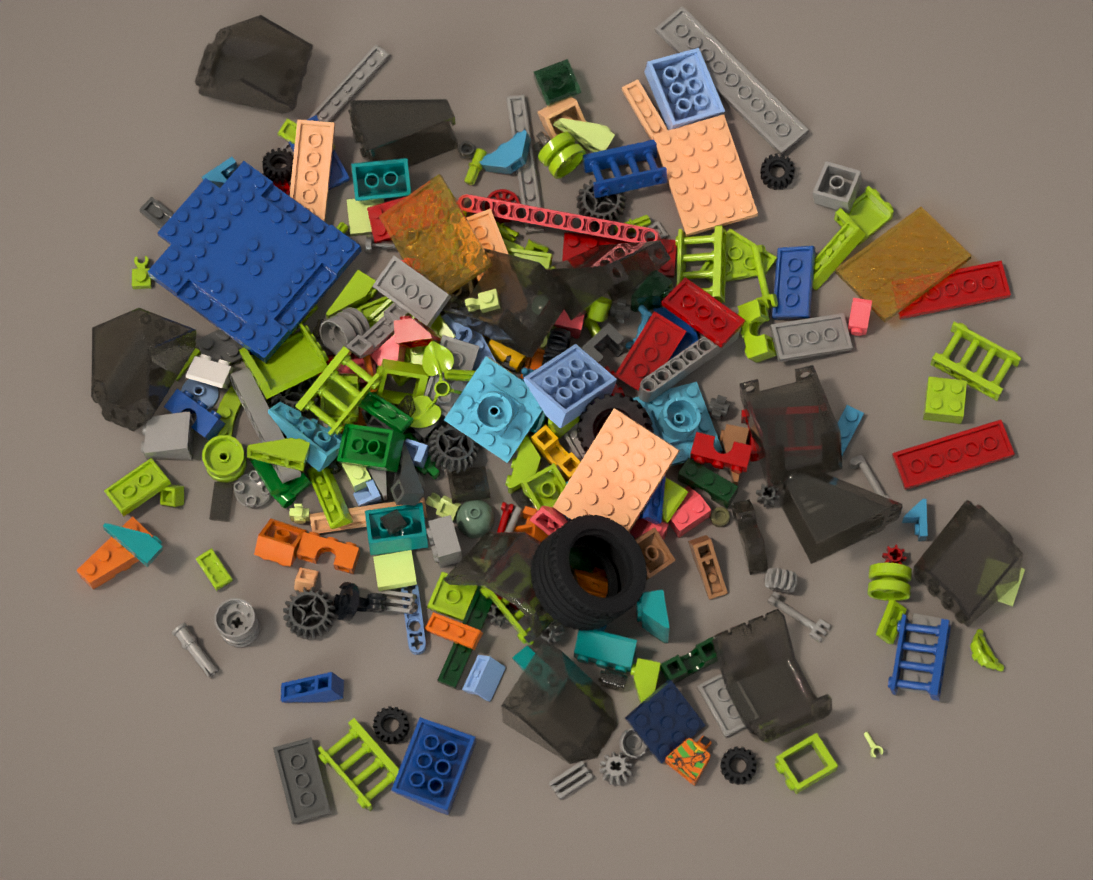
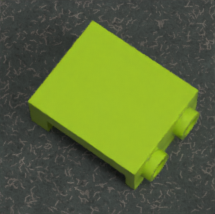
M867 186L865 192L855 199L850 213H846L840 208L835 212L834 220L841 228L848 220L857 225L866 234L858 245L860 246L893 218L894 211L891 204L885 202L876 189Z
M339 373L340 376L360 391V376L358 374ZM329 380L325 385L329 392L348 407L356 399L334 380ZM321 395L320 409L334 421H338L343 412ZM359 406L344 422V425L345 423L354 425V422L359 420Z

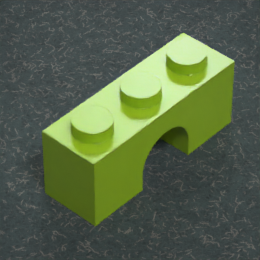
M755 299L739 305L738 315L745 320L741 335L745 341V354L747 358L758 363L777 356L773 338L766 334L758 335L760 325L770 321L766 303Z

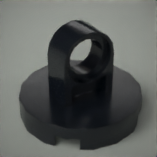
M351 582L341 584L339 588L342 590L340 594L335 595L334 613L339 616L337 619L350 621L356 611L367 612L369 600L359 596L358 586Z

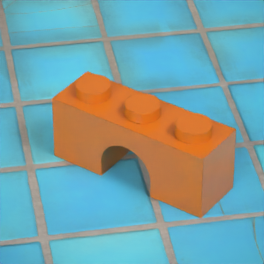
M303 532L296 553L298 559L317 564L321 554L331 552L336 556L334 561V568L336 570L354 574L360 556V549L356 544L351 542L341 543L333 537L323 538L315 532Z

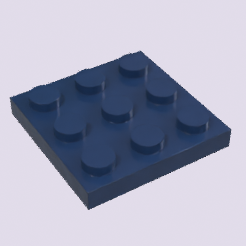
M667 680L625 717L626 721L661 764L671 752L685 740L692 738L705 726L704 722L671 680Z

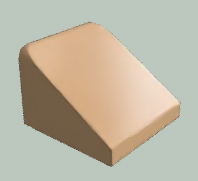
M300 567L295 578L294 589L303 592L304 587H306L307 592H310L311 587L315 589L319 571Z

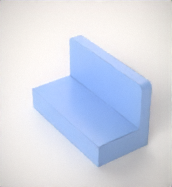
M478 655L462 690L469 694L478 695L490 702L505 671V666L490 656Z

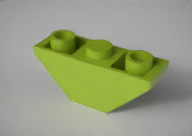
M526 435L516 450L519 451L517 458L513 457L511 463L513 472L512 475H508L505 486H508V493L510 494L522 489L521 482L538 473L541 466V457L528 435Z

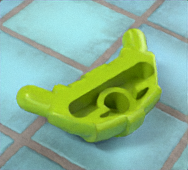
M978 629L970 644L972 659L977 661L980 666L993 670L996 669L1000 672L1003 671L1004 665L999 663L998 659L994 656L983 636V630Z

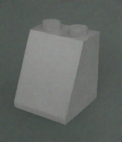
M181 412L147 417L146 423H143L145 441L141 443V453H144L146 459L192 461L194 429L191 427L194 421L191 413Z

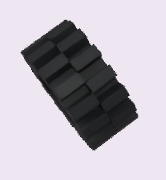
M277 148V151L272 149L271 153L267 152L262 161L263 174L272 182L275 180L276 184L279 181L285 183V180L289 182L291 180L290 177H292L294 158L292 152L289 151L287 153V149L281 151L280 148ZM276 163L286 164V167L276 169L272 166Z
M775 153V157L771 154L769 159L766 157L761 165V180L763 179L764 185L767 183L768 188L773 186V190H776L777 187L780 190L783 189V186L785 188L788 187L794 177V163L790 162L789 157L784 158V154L781 157L778 156V153ZM774 166H779L784 169L785 173L781 177H774L770 170Z
M388 706L387 709L384 707L381 712L378 711L376 713L377 716L373 719V728L378 739L380 738L382 742H387L388 744H391V742L397 744L399 740H404L403 737L408 735L409 721L402 709L399 710L398 707L392 708V706ZM389 718H394L399 722V727L394 732H388L384 729V722Z
M737 746L734 749H728V752L724 753L720 768L722 775H724L726 780H729V783L734 782L736 785L740 783L745 784L746 781H750L755 775L757 761L749 749L745 750V747L738 748ZM734 759L745 761L746 769L743 772L737 773L732 770L731 762Z

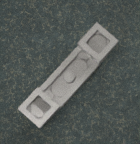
M396 303L391 304L384 311V316L364 335H357L346 345V348L360 359L368 356L394 334V321L400 320L402 316H409L410 313Z

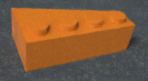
M133 516L122 526L147 533L153 537ZM110 537L76 571L92 589H95L114 578L116 574L131 568L139 560L113 537Z

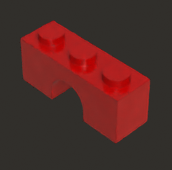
M696 432L690 453V458L694 462L699 464L710 463L713 467L723 469V467L730 468L732 472L739 474L742 472L747 473L753 446L734 441L732 449L728 453L722 454L714 449L715 436Z

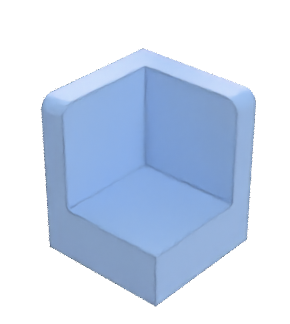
M406 439L405 443L414 466L424 468L428 458V445Z
M373 479L366 482L367 487L353 493L359 507L382 502Z

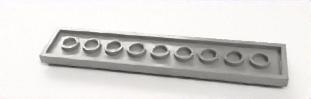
M683 6L655 28V32L677 53L696 48L700 49L717 93L780 155L784 154L808 133V129Z

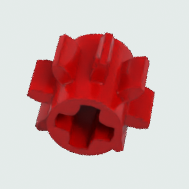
M897 544L894 548L887 546L886 550L888 553L882 554V557L886 558L884 563L902 564L901 561L905 562L907 557L903 556L905 549L900 550ZM892 555H896L897 559L893 560Z

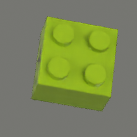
M929 376L926 383L923 420L961 424L964 417L967 381Z

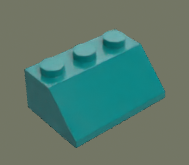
M407 158L351 163L355 201L411 195Z
M422 503L365 511L371 555L428 548Z
M664 591L644 592L636 605L637 622H641L642 628L663 643H668L670 627Z
M578 630L574 658H577V661L581 663H596V666L600 668H615V671L619 673L631 672L637 651V640L599 630Z

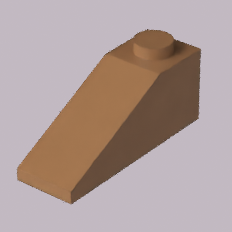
M726 424L725 430H721L719 441H723V453H728L732 449L734 441L746 444L749 428ZM728 468L732 483L738 486L740 474L732 472Z
M705 535L688 541L709 600L727 594L711 539Z

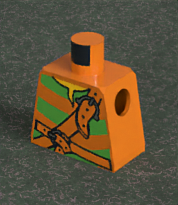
M704 735L697 743L688 738L665 758V763L695 786L710 761L711 755L706 750L712 742Z

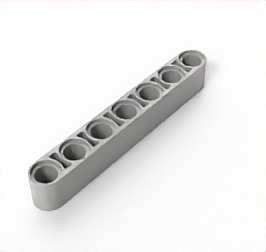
M741 328L722 348L703 336L641 381L638 392L640 400L644 402L653 401L738 340Z
M249 368L231 373L229 375L231 384L261 443L285 439L279 426L269 415V407ZM272 464L282 483L301 477V471Z

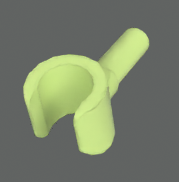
M865 732L864 736L871 747L870 755L876 758L874 749H878L882 755V747L876 746L869 733Z

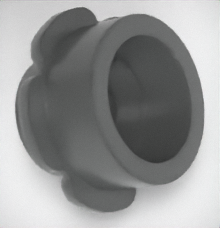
M469 141L461 143L458 147L459 156L463 159L473 158L476 152L475 145Z

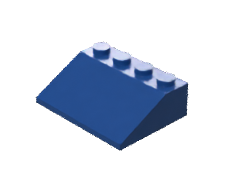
M420 717L391 791L429 809L449 815L475 748L476 737Z

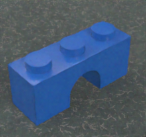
M176 389L164 408L172 414L181 412L196 413V421L191 428L208 440L216 437L225 425L220 420L222 416L214 410L210 413L206 410L208 406L202 401L198 400V402H195L193 400L194 395L187 390L182 392Z

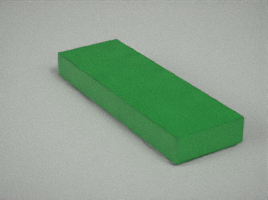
M369 392L358 405L393 430L402 434L413 423L412 417L374 392Z
M249 458L271 496L289 490V484L280 481L271 463Z

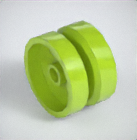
M563 132L555 136L542 148L538 155L539 161L544 166L549 167V172L556 179L562 178L576 169L583 161V155L586 154L581 145L575 144L576 139L569 132Z
M219 435L212 438L206 443L202 451V460L207 473L217 482L231 483L236 481L244 474L247 468V458L241 443L229 435Z
M876 563L869 567L868 578L872 580L868 583L867 595L869 597L882 601H903L910 598L911 586L908 584L912 578V569L910 567L897 563Z

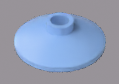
M188 379L181 389L182 392L187 390L194 395L193 400L195 402L200 400L208 406L206 410L215 405L219 396L218 387ZM197 389H202L200 394L195 393Z

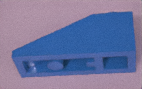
M333 672L281 683V702L283 703L330 702L344 698V680Z

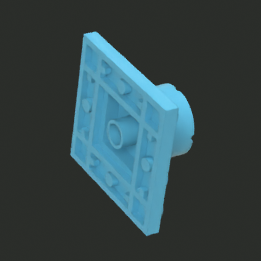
M486 356L444 421L508 463L543 410L524 380ZM493 407L498 409L497 414L493 413Z
M697 382L670 388L651 402H644L639 397L633 398V400L641 403L651 418L654 434L680 450L671 466L685 463L690 458L696 432L715 436L714 449L719 453L723 451Z

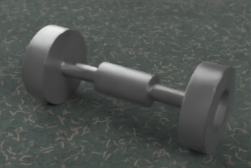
M366 236V254H372L373 247H382V249L403 247L405 248V255H411L412 237L406 236L405 244H396L395 242L384 241L382 243H373L372 236Z

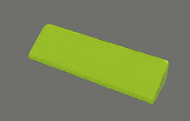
M848 220L815 257L812 286L814 290L817 291L865 237L866 234L852 221Z
M330 465L320 472L314 467L307 470L330 529L352 523L353 520Z

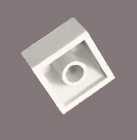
M201 354L200 357H194L185 378L228 389L230 383L229 375L233 373L234 367L229 366L230 362L221 359L218 362L211 361V356Z

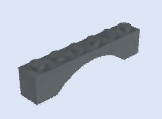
M362 411L368 427L393 430L367 411ZM404 440L398 471L395 472L391 492L396 505H417L425 493Z

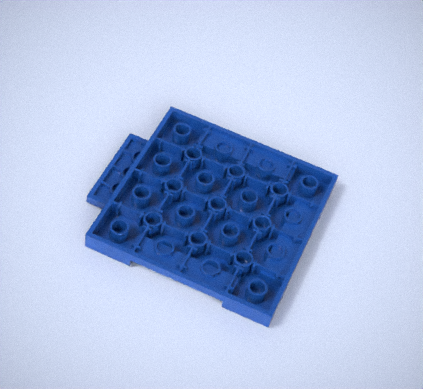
M243 161L221 188L205 178L158 231V236L169 243L170 246L147 272L151 279L264 363H267L360 254L361 246L332 224L328 225L273 185L270 179Z

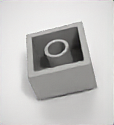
M826 161L813 190L814 203L836 210L841 208L844 212L850 213L862 184L861 171Z
M451 515L428 521L429 528H426L429 544H434L431 548L435 563L439 562L440 568L463 562Z

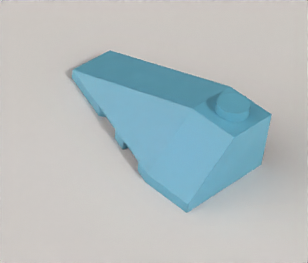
M282 402L277 403L268 410L269 415L287 438H300L310 442V451L306 462L317 471H322L337 457L342 439L341 433L331 436L328 434L331 429L330 426L326 428L318 424V420L314 418L309 420L303 417L300 411Z

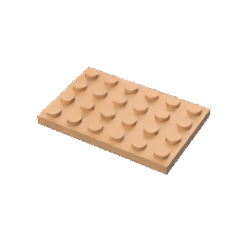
M724 115L653 135L662 167L667 168V182L686 237L715 229V226H726L758 216Z
M614 408L553 508L571 520L578 516L589 514L604 516L614 520L630 532L680 450Z

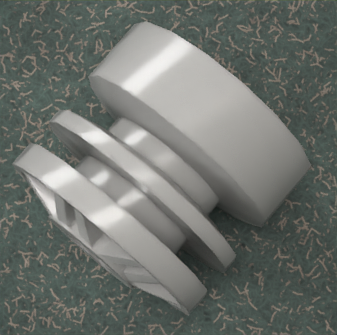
M349 307L337 313L336 316L323 321L320 325V337L328 351L333 355H337L343 346L346 347L357 335H364L370 329V326L365 316L359 310Z
M230 598L222 602L217 608L214 615V623L227 644L234 647H245L258 637L260 622L252 605L246 600Z

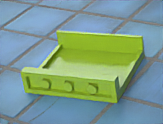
M300 323L301 331L289 336L267 363H264L254 354L250 355L246 348L239 350L245 366L251 371L266 399L323 372L327 367L326 361H329L319 342L316 341L313 333L311 334L307 325L303 326Z

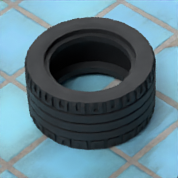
M589 514L573 518L545 538L537 547L532 557L530 574L538 601L553 619L575 630L592 631L604 627L633 608L645 590L647 570L640 546L623 526L604 516ZM571 548L584 550L600 562L608 580L606 598L591 595L576 582L569 565Z

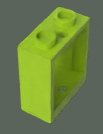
M383 359L381 366L378 365L376 372L382 376L379 379L381 383L374 393L389 403L410 406L414 398L424 395L429 375L424 371L423 365ZM387 373L417 378L413 394L384 390Z
M817 733L776 756V763L774 764L779 774L783 773L787 779L785 783L789 790H794L796 794L835 772L838 767ZM811 744L825 768L798 783L784 760Z

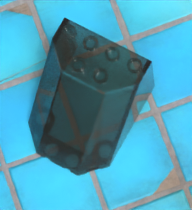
M262 15L222 28L217 32L214 42L209 43L204 50L198 74L195 78V83L199 86V94L281 114L294 111L297 106L298 94L302 89L303 78L307 73L308 61L312 56L313 45Z
M142 308L134 309L92 327L91 397L102 408L101 414L104 419L114 422V424L121 427H126L133 432L147 423L155 414L196 348V329Z
M821 471L804 472L798 475L795 473L788 476L786 481H784L780 499V506L811 564L882 531L886 525L899 519L902 512L901 509H903L902 504Z
M967 500L914 565L913 576L919 583L923 582L928 587L927 590L933 597L937 596L941 600V604L946 610H951L955 614L954 617L959 623H964L968 627L1019 582L1023 553L1013 543L1014 539L1011 534L981 505L975 506L971 501Z
M545 640L501 705L504 724L569 764L597 758L601 753V749L610 739L612 732L618 726L612 698L564 652Z

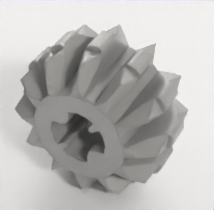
M781 568L768 569L764 579L766 588L782 593L794 592L798 582L796 573Z
M612 751L611 758L605 754L604 759L606 761H600L602 768L599 769V773L604 774L603 780L610 778V785L613 784L614 780H616L617 785H620V779L627 782V776L632 775V771L629 769L633 765L632 763H627L629 761L628 756L622 759L623 752H619L618 756H615V752ZM612 766H619V771H612Z

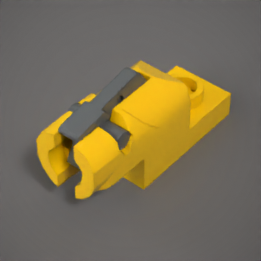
M482 319L479 323V330L485 338H492L488 343V347L496 362L510 371L519 372L526 361V355L514 347L515 337L487 320Z

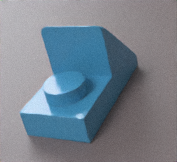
M230 157L201 177L202 181L207 178L221 188L227 181L226 177H230L238 168L237 163L233 157Z
M922 499L902 520V523H917L914 524V535H918V541H926L928 536L926 499Z

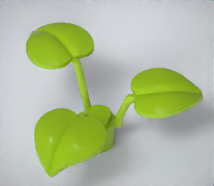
M431 341L428 344L422 359L423 369L429 376L439 374V382L434 387L435 398L432 401L428 396L422 395L412 400L409 406V416L413 418L411 427L424 428L435 424L441 416V408L435 405L439 396H448L451 392L456 394L462 393L460 390L452 389L448 382L443 381L442 372L444 373L446 369H452L454 356L449 349L435 341Z

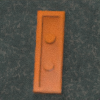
M434 612L425 627V630L429 633L475 650L483 635V632L479 629Z

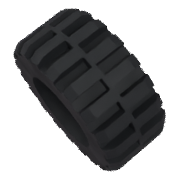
M610 393L604 394L603 399L599 397L594 399L595 403L593 405L589 403L585 407L587 412L581 413L580 419L582 421L577 426L579 430L577 434L578 440L581 442L580 445L585 453H587L601 426L608 419L614 408L654 433L651 418L641 403L633 400L631 396L625 395L624 397L621 393H615V396H611Z

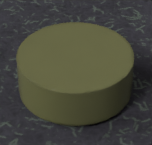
M717 507L712 510L710 520L714 526L724 527L728 524L730 514L726 508Z

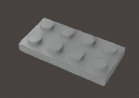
M396 256L392 257L372 286L429 328L452 297Z
M844 313L771 324L770 326L778 362L851 351L853 348Z
M443 335L440 345L449 349L453 354L454 365L452 369L472 370L480 346ZM442 372L443 381L448 382L452 389L463 391L469 382L446 380ZM439 374L430 376L424 396H428L432 401L435 398L434 387L439 382ZM451 392L448 396H439L435 405L441 408V415L447 416L460 394Z
M913 613L911 624L937 627V625H941V619L943 618ZM910 631L908 642L934 645L938 644V637L936 634ZM907 650L905 661L931 664L932 662L935 663L936 655L928 652ZM904 669L902 680L928 683L932 681L933 674L926 671ZM900 688V690L930 695V693L924 690Z

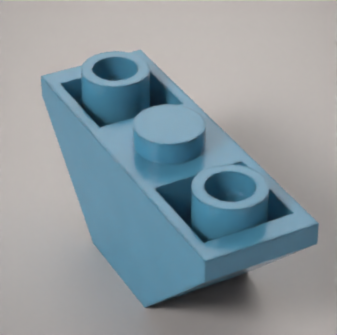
M526 130L518 132L507 143H502L493 153L484 156L480 164L485 171L512 174L525 165L531 143L529 134Z

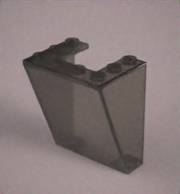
M447 99L350 101L351 109L348 112L352 124V134L355 142L360 143L362 147L359 149L362 158H366L368 162L407 158L408 167L458 148L457 138L450 125V122L452 126L456 125L455 116Z
M661 241L599 245L549 267L543 273L570 320L586 314V309L606 292L612 301L626 296L671 258Z
M483 248L473 264L484 275L468 298L478 299V293L496 289L501 308L482 313L481 309L469 312L465 303L452 294L443 311L455 322L532 358L573 295L540 262ZM487 256L488 263L483 267L481 264L482 258ZM454 302L457 303L456 310L450 308L452 303Z
M814 365L795 369L796 382L762 391L759 390L758 379L739 383L740 398L768 488L842 469L841 432ZM805 372H809V373H810V374H809L808 376H806V377H800L801 374H803V373H805ZM754 386L753 390L746 391L747 387Z

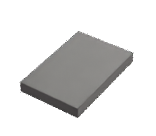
M732 668L697 686L725 738L760 720L757 711Z

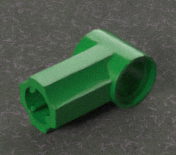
M301 472V477L287 482L289 490L273 495L274 499L284 509L293 504L296 497L311 485V482L304 473Z

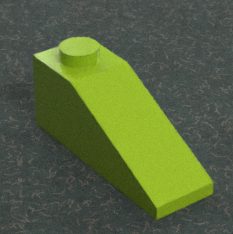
M357 270L326 312V318L336 316L337 313L349 307L356 309V307L367 303L370 298L373 299L378 290L372 287L376 280Z
M287 438L250 444L247 447V458L304 471L310 451V442L300 438Z
M637 658V663L632 664L630 675L634 676L633 682L640 704L656 691L661 662Z

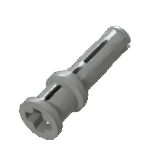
M186 623L180 624L172 631V635L179 639L183 649L191 653L207 677H212L216 674L215 672H218V669L197 643V637L193 636L188 630V625Z

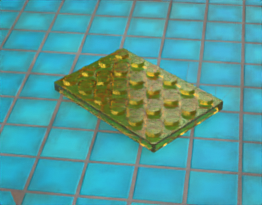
M440 174L379 216L404 263L449 295L493 265L446 181Z
M919 207L837 267L835 273L861 299L872 300L871 309L884 322H887L971 260V254L927 211Z

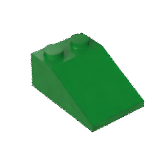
M345 423L337 461L377 470L397 472L405 435L391 429Z

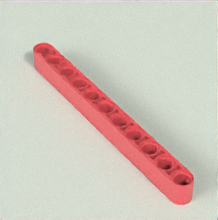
M462 195L458 200L459 208L466 212H483L482 204L484 201H488L494 217L644 245H654L660 240V234L656 229L476 195ZM466 198H470L472 201L470 208H466L464 205ZM503 204L508 207V213L505 215L500 212V207ZM520 208H524L527 212L524 218L518 215ZM539 211H542L545 215L544 220L541 222L536 218ZM558 214L563 217L561 225L555 223V216ZM575 218L581 220V226L578 229L573 226ZM594 221H597L600 225L597 232L591 229V224ZM613 224L618 227L616 235H612L609 231L610 226ZM630 228H634L637 232L636 237L633 239L628 236ZM649 231L655 234L653 242H649L646 239V234Z

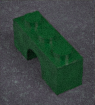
M690 458L686 460L678 473V481L690 486L694 490L696 487L704 490L711 496V500L728 509L737 495V485Z
M712 636L695 645V648L681 657L677 655L661 663L660 670L666 680H671L676 684L721 660L722 652Z

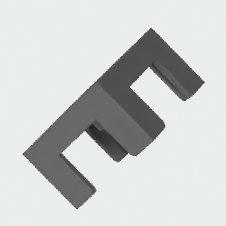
M608 323L581 349L600 364L603 360L601 353L606 348L617 357L625 351L624 347L620 344L625 341V338Z

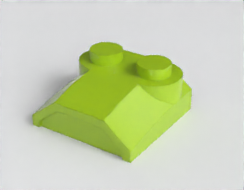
M554 463L521 482L524 494L530 498L538 511L542 506H554L564 490L566 482Z

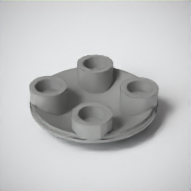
M256 470L245 473L234 484L235 497L243 506L250 508L259 507L265 504L271 497Z

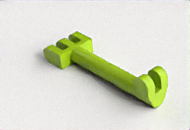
M752 246V254L762 297L756 299L765 302L767 309L771 308V304L772 307H777L776 294H769L760 253L766 251L765 246Z

